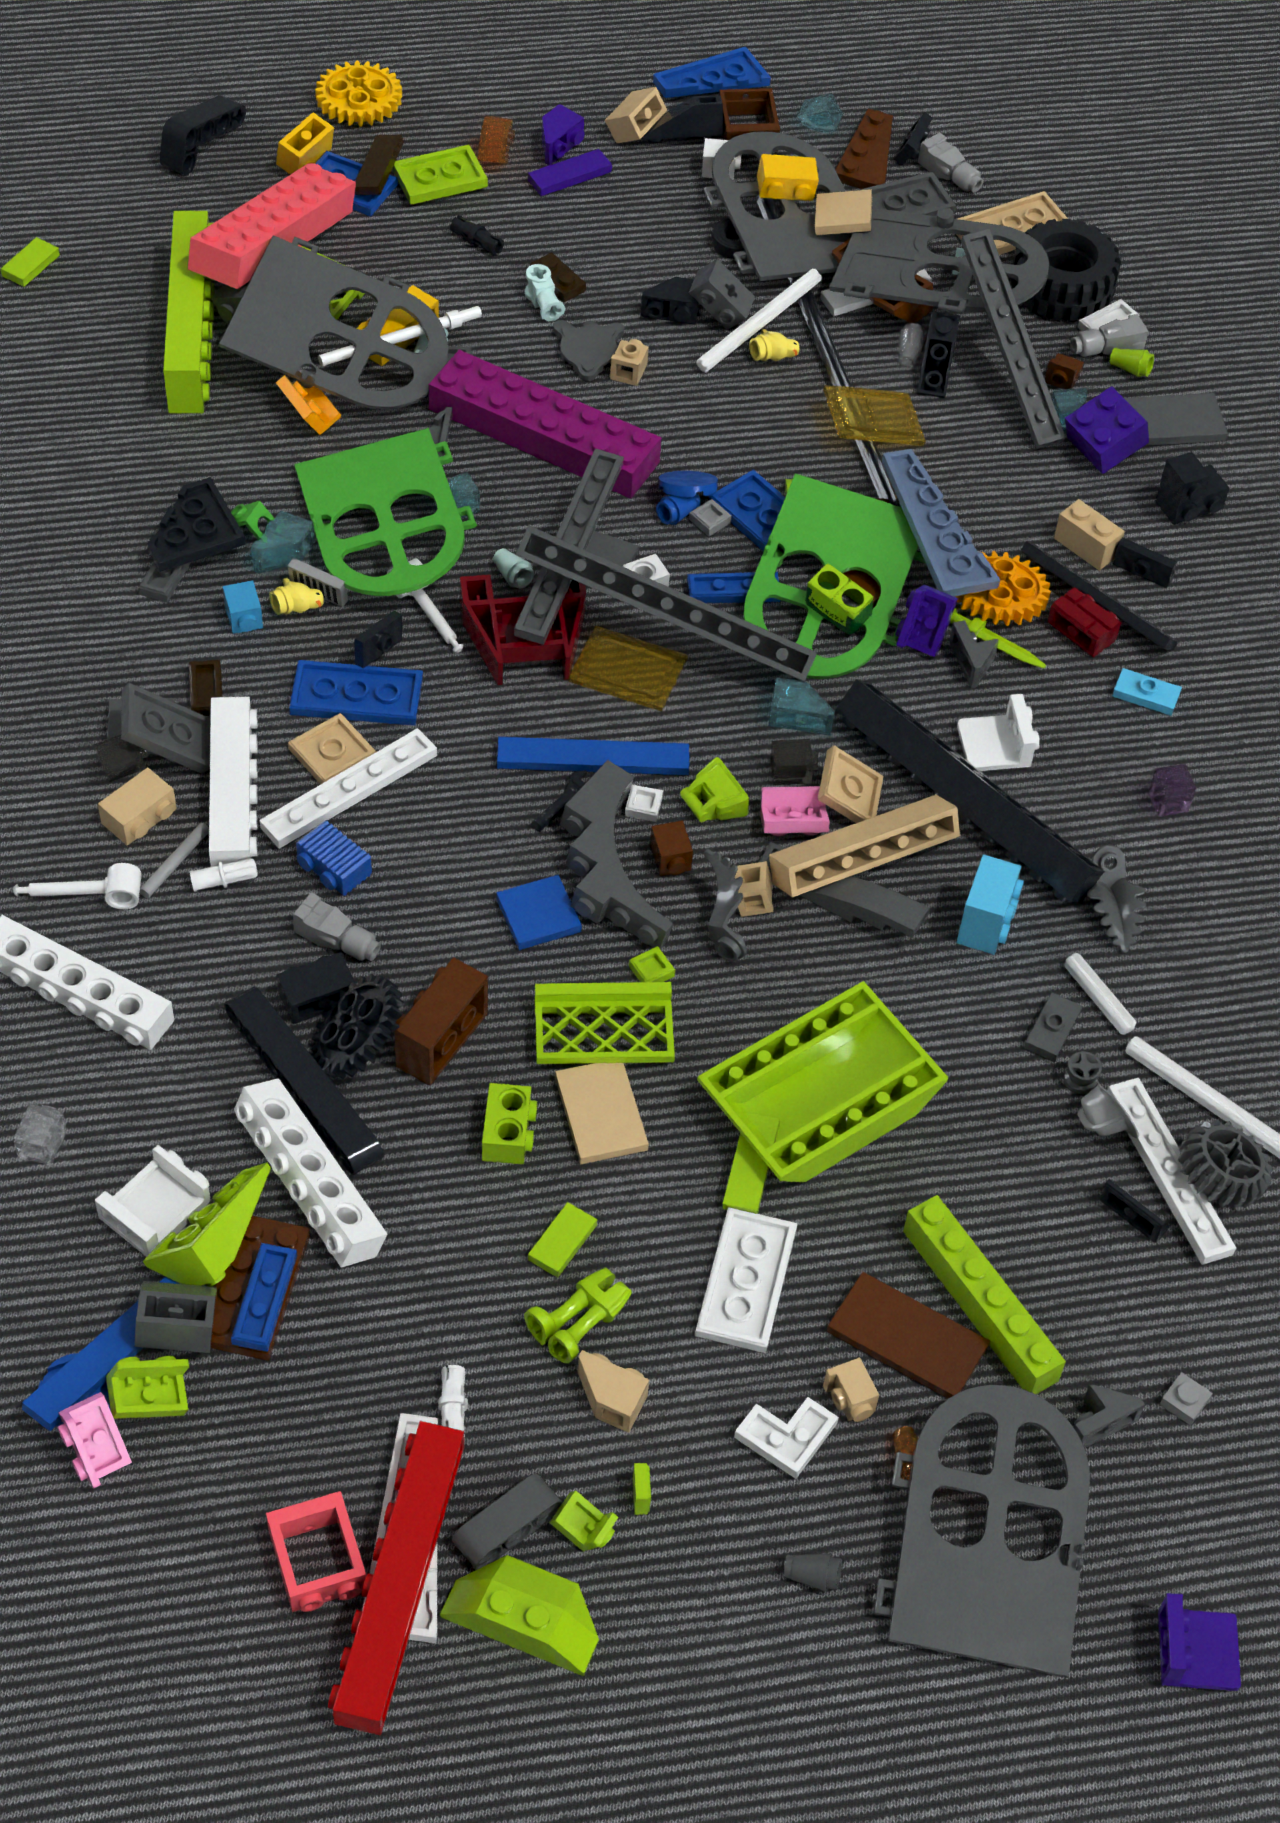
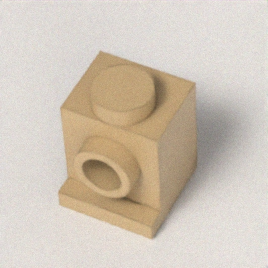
M631 339L629 342L621 340L615 354L611 357L610 379L638 386L648 363L649 346H645L637 339ZM622 365L633 368V372L622 370Z
M767 861L737 866L738 871L735 879L738 877L743 878V883L738 892L743 893V899L738 906L741 917L773 912V883Z
M860 1357L826 1370L823 1387L826 1393L831 1391L836 1408L839 1411H844L848 1421L860 1422L869 1418L875 1412L879 1393Z

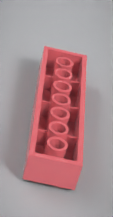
M306 164L190 238L188 270L239 289L251 281L273 235L292 243L294 237L309 242L352 213L356 182L346 178L341 173H332L324 170L318 164Z

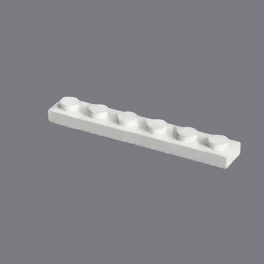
M417 728L259 820L260 828L280 849L314 829L324 820L333 818L437 756V747Z
M1135 1078L1108 1086L1107 1091L1119 1101L1134 1122L1139 1132V1137L1136 1139L1129 1133L1128 1135L1200 1263L1203 1265L1232 1256L1236 1246L1213 1206L1208 1202L1207 1196L1203 1193L1197 1194L1198 1188L1194 1184H1187L1189 1176L1180 1172L1182 1164L1178 1161L1180 1156L1179 1147L1140 1079Z

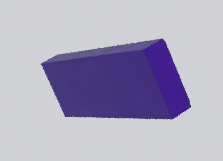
M596 149L529 172L528 181L540 196H544L612 172V164L600 149Z

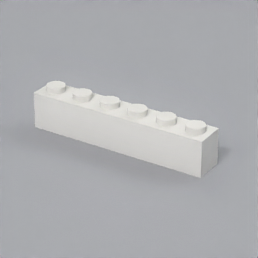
M250 697L211 698L209 856L211 867L218 866V862L221 861L222 864H227L257 856V837H251V830H257L258 828L257 810L251 811V804H257L258 797L257 785H251V779H257L258 777L257 759H252V753H258L257 734H252V729L258 728L257 709H251Z

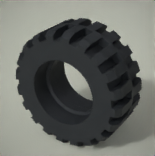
M1056 219L1048 220L1046 224L1038 223L1032 229L1030 228L1025 232L1041 244L1049 259L1048 278L1042 289L1024 302L1025 308L1031 312L1033 310L1036 311L1040 317H1051L1053 321L1060 322L1063 319L1068 322H1076L1077 319H1082L1111 303L1120 272L1121 256L1117 246L1106 233L1102 234L1100 229L1094 225L1090 227L1086 225V222L1079 220L1078 222H1072L1071 219H1062V221H1056ZM1016 247L1013 265L1024 264L1027 261V256ZM1056 268L1068 269L1074 272H1065ZM1010 278L1011 288L1013 289L1018 285V281Z

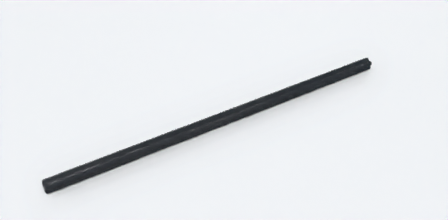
M757 195L758 199L756 202L763 218L767 220L780 218L774 200L772 198H760ZM802 276L788 278L790 284L792 285ZM809 290L797 300L876 492L879 498L890 499V504L898 506L899 500L882 464L881 455L814 295Z

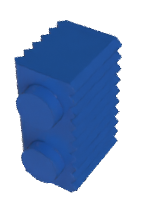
M324 820L296 842L299 865L307 872L314 871L319 875L321 882L327 889H336L343 896H346L348 892L356 888L357 884H361L362 880L370 877L372 873L371 856L369 853L362 850L360 846H357L350 838L348 839L346 835H343L336 827L329 824L327 820Z

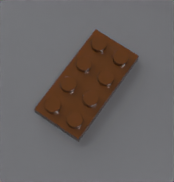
M252 1215L235 1260L224 1271L226 1276L215 1285L217 1287L210 1348L261 1360H270L311 1236L310 1228ZM261 1243L297 1250L296 1262L268 1352L236 1346L231 1343L233 1330Z

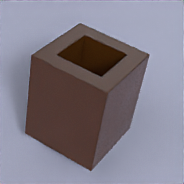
M683 820L651 826L650 848L659 875H678L691 871L693 849Z

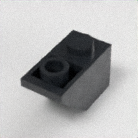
M673 277L643 291L641 317L696 325L701 304L689 293L694 279Z

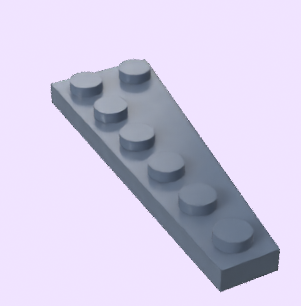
M907 449L884 453L882 464L937 590L954 597L997 589L1000 583L998 575L983 553H978L972 544L973 539L968 531L964 532L957 522L958 516L955 512L948 509L943 501V494L932 482L930 475L913 450Z

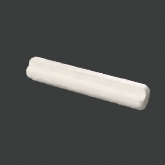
M1075 953L1069 956L1064 964L1068 972L1120 1034L1125 1035L1135 1028L1136 1020L1080 954Z

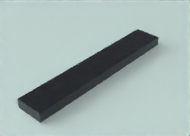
M1026 541L1021 548L1023 554L1073 588L1076 587L1082 593L1091 595L1095 603L1105 610L1113 612L1117 618L1161 648L1173 651L1179 643L1037 545Z

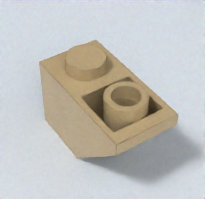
M582 1350L578 1360V1375L595 1418L629 1433L648 1397L649 1379L645 1378L642 1373L635 1369H624L611 1363L607 1357L601 1354H590Z

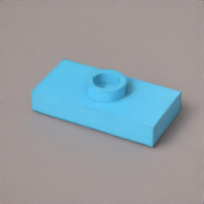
M1122 668L1112 697L1172 716L1182 687Z

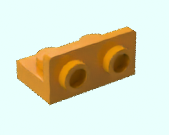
M285 375L276 382L302 418L319 435L341 418L339 411L322 390L313 386L311 388H304L299 381L292 383Z

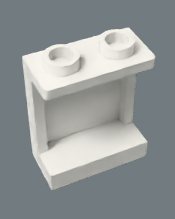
M159 1145L152 1149L153 1160L114 1196L104 1191L95 1199L99 1219L146 1257L168 1234L175 1232L177 1235L189 1223L187 1218L211 1203L210 1185L205 1176L199 1171L195 1170L192 1172L174 1151L169 1150L167 1152Z

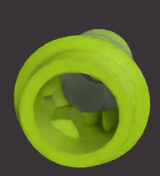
M1114 348L1110 355V364L1139 378L1149 376L1154 365V354L1144 349Z

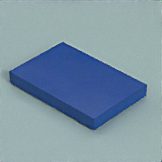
M326 151L315 163L324 170L332 173H341L353 181H356L363 166L361 163ZM389 175L380 195L354 194L353 210L371 217L396 188L398 177Z
M753 469L714 494L709 495V500L713 499L732 516L731 523L764 552L785 496Z

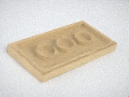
M1043 191L958 219L1007 226L1025 233L1038 223L1046 224L1048 220L1056 219V221H1062V219L1068 218L1047 193ZM956 234L960 240L962 239V236H964ZM994 240L999 255L1016 250L1015 246L1007 242Z

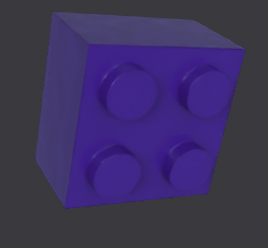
M1112 386L1065 417L1067 438L1102 474L1149 443L1148 422Z

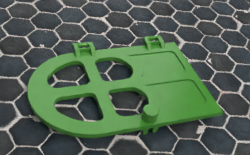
M426 428L294 464L326 569L329 574L345 581V588L372 596L400 595L421 589L435 582L455 565L463 551L465 543L464 530L475 528L477 524L470 506L461 508L456 506L442 467L444 464L453 462L447 442L434 444L430 430ZM444 450L445 456L439 457L437 452ZM423 494L433 498L438 509L433 515L404 523H397L394 521L390 508L392 503L401 496ZM357 508H366L375 512L379 522L377 530L346 539L336 537L333 525L344 513ZM467 515L468 521L462 522L461 516ZM322 519H329L331 522L323 524ZM435 529L444 530L446 532L444 545L433 560L423 565H411L408 562L402 545L404 538ZM384 545L387 547L393 569L384 576L371 577L351 569L343 561L345 555L355 551Z
M795 473L747 592L744 605V620L768 630L764 623L762 612L763 603L767 599L776 598L801 606L807 610L808 614L799 638L795 643L813 650L812 646L824 617L806 604V591L780 583L775 578L776 570L783 564V559L793 554L804 553L813 555L821 561L823 566L829 563L841 573L850 570L863 571L877 582L881 591L877 605L872 610V615L861 626L866 633L860 643L850 651L836 657L825 658L816 655L806 678L829 679L849 674L865 665L876 654L882 642L896 646L899 637L895 636V633L894 636L886 634L889 625L898 627L901 621L892 617L913 559L926 563L922 553L917 552L919 546L902 507ZM778 546L783 549L784 554L778 550ZM829 582L819 583L824 589L831 590L835 588Z

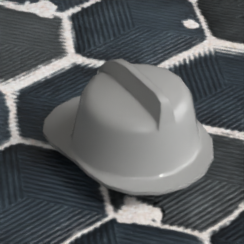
M1096 1080L1098 1085L1082 1098V1108L1077 1114L1084 1128L1096 1131L1101 1137L1126 1131L1137 1139L1139 1132L1129 1114L1119 1101Z

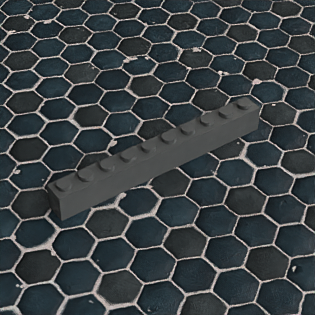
M528 525L516 552V555L802 681L806 680L817 655V652L532 526Z

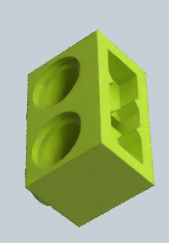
M489 1083L482 1139V1161L524 1165L525 1151L532 1152L534 1130H528L529 1121L535 1122L537 1114V1101L531 1100V1086ZM513 1107L517 1108V1110L510 1111L507 1108ZM511 1137L514 1138V1140L506 1141L503 1140V1138Z

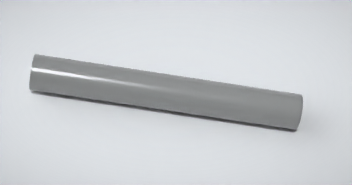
M200 823L141 886L140 894L143 897L150 898L209 833V827L206 824Z

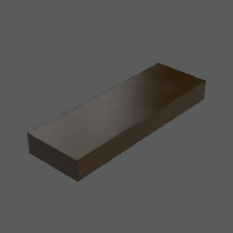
M402 134L376 135L355 181V195H380L404 144Z

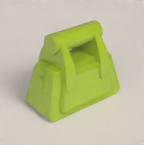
M719 757L714 758L696 775V779L692 784L680 792V796L699 822L715 820L717 818L719 820L744 817L749 813V797ZM701 799L706 802L704 805L701 803Z

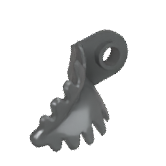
M1104 845L1095 851L1092 862L1105 872L1087 892L1089 898L1101 900L1094 906V910L1099 913H1107L1101 919V924L1103 926L1111 925L1107 930V936L1115 937L1112 944L1119 946V950L1122 953H1126L1130 945L1136 943V939L1132 935H1139L1141 933V928L1135 925V923H1143L1145 920L1143 915L1135 912L1147 907L1146 902L1136 898L1143 895L1145 889L1126 880L1125 856L1123 852L1114 845ZM1114 857V864L1110 867H1105L1104 862L1106 858Z
M706 849L703 854L712 865L718 884L717 900L708 924L709 938L715 943V950L723 959L734 962L737 959L743 958L747 953L744 938L727 926L729 919L743 899V893H738L743 883V878L738 877L735 879L738 867L736 864L730 867L731 861L729 857L722 859L720 852L714 853L712 850Z

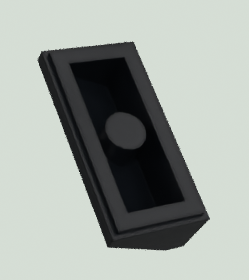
M1107 1180L1100 1198L1101 1202L1156 1243L1169 1230L1170 1225L1112 1180Z

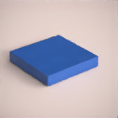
M559 875L496 892L497 902L519 950L580 933L582 930V925L575 909L570 907L571 901Z

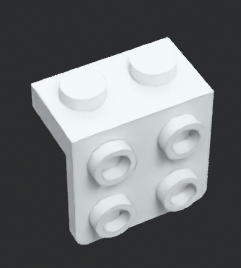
M1023 694L1010 695L1006 715L963 718L958 721L957 729L965 759L979 771L1031 767L1034 751L1039 749V735L1037 731L1032 729V710L1030 706H1026Z

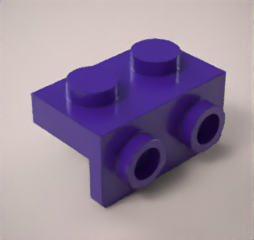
M926 585L919 587L916 591L912 590L905 606L909 609L906 619L900 621L895 636L899 637L896 646L900 648L908 646L930 656H937L958 598Z

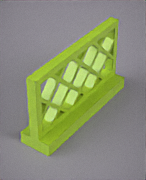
M671 982L535 984L537 1064L674 1062ZM614 1013H626L631 1019L623 1026H620L610 1017ZM648 1013H664L665 1018L655 1026L644 1016ZM542 1014H558L563 1019L552 1027L542 1019ZM580 1014H593L597 1019L587 1027L576 1017ZM569 1023L581 1032L572 1041L559 1033ZM603 1023L615 1031L606 1041L594 1033ZM636 1023H639L649 1031L640 1041L628 1032ZM656 1036L666 1044L667 1051H652L646 1044ZM588 1037L599 1047L593 1052H584L577 1046ZM622 1037L633 1047L628 1051H617L611 1045ZM552 1038L564 1046L559 1052H543V1046Z

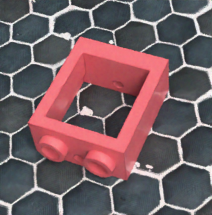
M341 1491L266 1513L269 1534L292 1612L298 1610L303 1612L313 1611L320 1608L325 1602L338 1598L340 1600H349L361 1593L366 1572ZM338 1523L352 1569L297 1585L284 1539Z

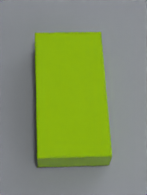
M36 237L1 268V274L3 277L25 287L60 256L59 248Z
M567 1202L528 1253V1261L558 1278L596 1228L597 1219Z

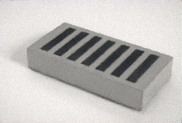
M294 558L287 565L290 581L303 583L310 589L320 590L324 600L342 608L347 603L348 594L347 588L344 586L345 581Z

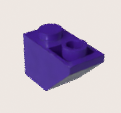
M561 104L542 117V143L545 164L551 165L558 158H562L574 146L579 145L585 135L584 117Z

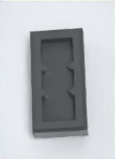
M1051 993L1025 1042L1024 1048L1055 1062L1083 1006Z

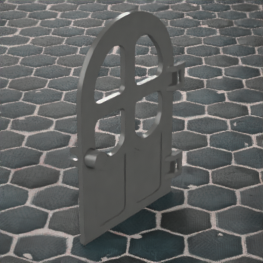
M776 132L746 133L724 143L717 151L713 160L712 178L715 186L705 187L703 191L711 208H726L745 251L735 252L733 256L741 273L755 272L759 281L803 276L811 269H816L819 274L836 272L839 263L832 256V250L850 239L853 233L816 235L815 215L800 210L795 200L778 199L784 212L778 219L767 220L755 217L745 210L741 197L759 195L758 181L736 183L729 176L730 164L735 157L741 154H752L760 162L762 154L772 155L774 151L785 150L800 157L816 158L819 178L818 189H823L827 193L845 192L828 158L811 144L796 137ZM711 194H716L718 200H714ZM741 259H746L749 265H744Z
M872 208L871 231L853 232L829 288L830 291L844 293V296L863 299L874 297L936 306L938 310L964 313V311L986 312L981 296H971L967 293L973 279V274L966 255L954 257L935 254L928 248V244L933 239L944 234L968 235L990 229L993 240L1007 242L1021 250L1027 256V261L1024 264L1011 265L1002 263L1007 278L1018 281V285L1012 289L1017 305L1029 300L1042 289L1049 274V259L1041 244L1030 235L1007 226L954 219V212L948 208L940 209L937 212V216ZM930 267L959 272L953 288L945 292L928 290L921 287L916 282L915 275L919 271Z
M273 235L219 343V347L297 379L304 388H311L313 386L346 401L370 409H398L414 404L429 394L428 384L447 364L448 341L445 330L436 314L423 301L407 292L410 285L385 275L382 282L317 254L319 247L297 237H294L292 243ZM298 244L301 245V246H304V247H306V248H308V249H311V251H309V250H307V249H305V248H302V247L298 246ZM389 283H391V284H393V285H395V286H398V287H400V288H402V289H399V288H396V287H394V286H392V285H389ZM356 290L373 297L377 302V306L367 327L359 330L336 320L331 315L329 310L331 300L341 292ZM392 310H404L420 324L428 339V347L425 351L416 354L384 341L380 337V333ZM328 334L355 346L356 350L344 374L332 375L317 368L312 363L309 355V345L314 338ZM374 354L408 367L413 373V379L409 384L389 391L365 389L358 382L369 357ZM305 366L312 367L316 371V374H314V372L309 369L301 368Z
M984 1385L964 1390L946 1400L932 1413L919 1435L914 1455L901 1452L896 1453L892 1487L909 1490L896 1581L878 1579L873 1614L891 1618L888 1641L1068 1678L1080 1572L1084 1562L1082 1554L1085 1550L1084 1536L1090 1491V1471L1084 1446L1067 1418L1056 1407L1034 1393L1006 1385ZM973 1414L986 1415L997 1426L992 1470L987 1475L945 1467L938 1458L940 1445L949 1430L958 1422ZM1023 1425L1037 1426L1044 1430L1052 1439L1061 1454L1065 1466L1066 1484L1063 1489L1054 1490L1020 1483L1013 1478L1012 1467L1016 1435L1019 1427ZM903 1463L911 1464L909 1480L900 1479ZM947 1488L980 1495L985 1498L987 1502L983 1537L978 1543L968 1547H958L945 1541L936 1532L930 1519L932 1496L936 1489ZM1019 1503L1052 1510L1059 1515L1061 1520L1060 1540L1053 1554L1041 1560L1026 1561L1018 1558L1008 1549L1004 1540V1532L1009 1504ZM885 1589L894 1591L891 1608L882 1606Z

